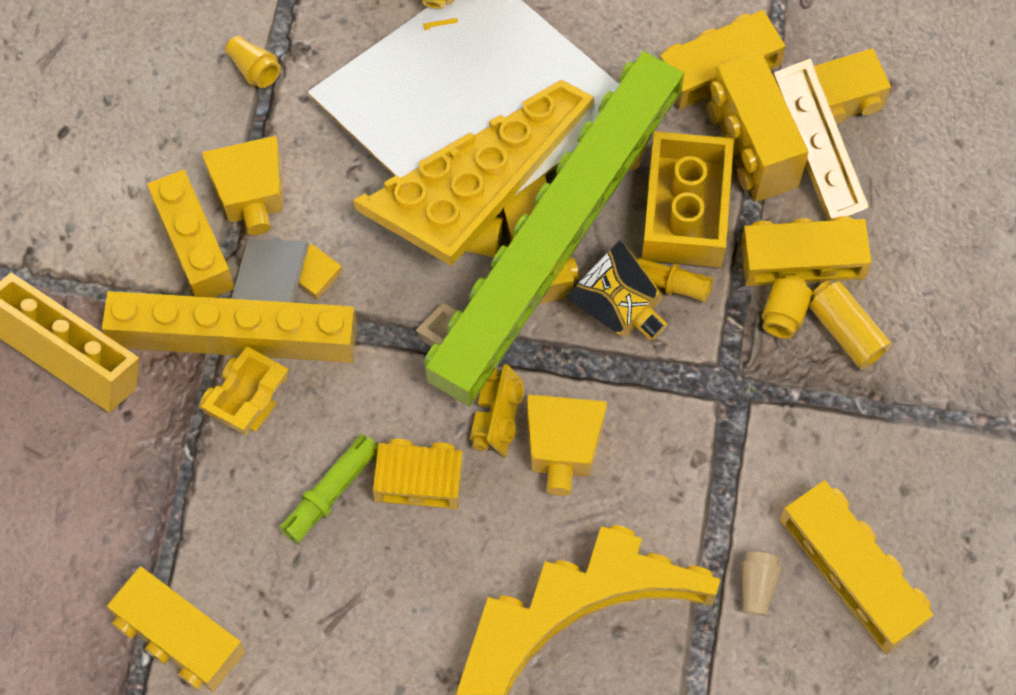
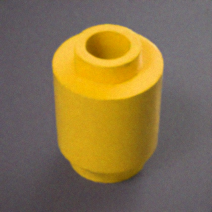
M788 275L774 281L762 313L764 321L762 327L770 335L782 339H791L794 337L795 332L801 329L813 294L803 279Z

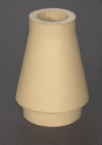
M746 551L745 561H740L743 613L768 616L769 605L783 569L779 566L780 556L765 552Z

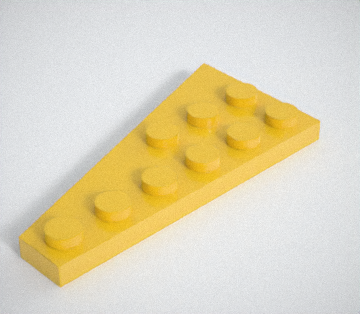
M561 79L523 101L522 108L505 118L499 115L490 120L489 127L475 135L470 132L421 160L419 167L405 176L399 178L395 175L384 182V188L374 194L367 196L364 193L353 200L354 208L371 220L448 265L453 266L594 105V96Z

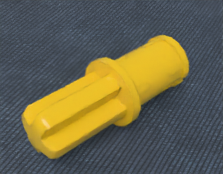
M642 258L637 259L655 285L666 289L667 295L676 293L705 303L709 299L713 287V277L681 269L680 264L676 263L673 267H669Z

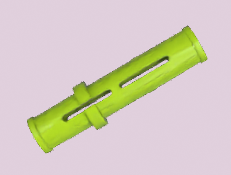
M360 433L349 449L343 453L320 482L311 491L306 490L301 496L302 501L291 515L279 525V530L289 540L299 545L321 518L326 519L332 512L330 508L377 455L378 445L370 437L367 436L366 438L365 434Z

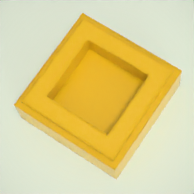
M311 243L308 247L298 287L315 300H318L343 272L342 266Z

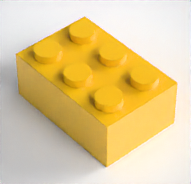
M759 51L717 65L714 82L710 85L712 94L710 102L707 103V110L714 125L719 124L724 134L722 137L734 138L733 157L739 167L737 173L742 188L745 191L750 190L755 202L799 188L809 150L762 52Z
M654 131L650 155L642 259L654 262L722 268L727 242L734 138Z

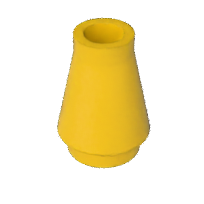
M235 36L227 43L225 53L234 61L250 85L266 88L278 78L281 66L275 54L246 41L242 36Z

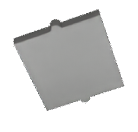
M275 237L273 240L248 239L231 299L294 303L309 244L306 241H285L279 237Z

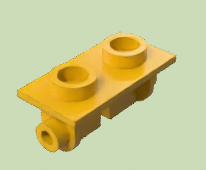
M504 364L503 370L495 369L481 389L478 405L491 409L490 412L476 411L469 437L473 441V449L487 451L489 445H491L502 457H507L509 444L515 437L516 426L514 421L518 404L522 402L524 397V381L508 364Z

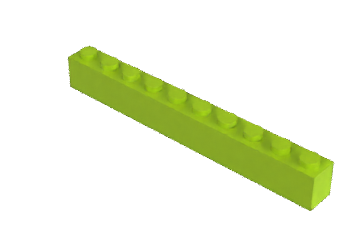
M645 51L641 52L635 63L629 61L625 65L619 77L620 84L615 92L608 91L605 94L598 108L600 114L593 123L590 121L586 122L580 131L577 139L578 146L573 153L566 152L561 158L556 169L558 175L551 184L546 182L539 190L535 199L536 207L530 215L524 214L519 219L513 231L515 237L508 248L503 245L497 251L491 264L493 269L486 280L480 278L473 286L469 295L471 301L464 312L458 310L451 318L447 326L448 335L442 344L435 343L429 350L424 360L427 382L468 407L471 406L652 137L654 131H656L681 94L684 72Z

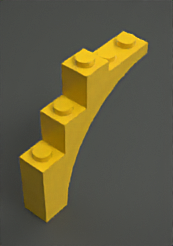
M612 525L610 528L601 526L587 573L580 572V568L577 565L568 561L556 560L554 564L545 561L530 609L524 608L523 602L513 597L500 595L498 599L487 598L456 695H508L512 685L529 660L549 640L579 619L610 606L645 599L684 600L713 606L721 579L713 577V573L703 567L691 565L686 569L673 565L669 558L660 554L648 553L647 556L639 555L642 538L635 536L634 531L619 525Z

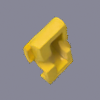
M247 346L238 358L233 357L229 360L222 374V378L226 381L220 387L218 385L215 388L210 387L204 393L199 408L203 413L247 436L250 429L255 432L258 431L272 413L277 404L276 401L272 400L273 395L281 383H286L289 369Z

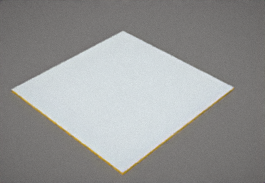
M455 0L452 4L445 5L443 9L427 7L308 91V95L394 176L397 175L399 178L417 169L421 160L471 132L475 135L489 127V121L497 116L502 115L505 118L522 108L523 101L561 79L594 96V105L511 199L513 200L557 167L566 152L573 153L579 144L577 139L583 126L588 121L592 123L600 114L598 108L603 97L608 91L614 93L619 83L522 0ZM452 18L458 19V23L430 27V30H424L423 23Z

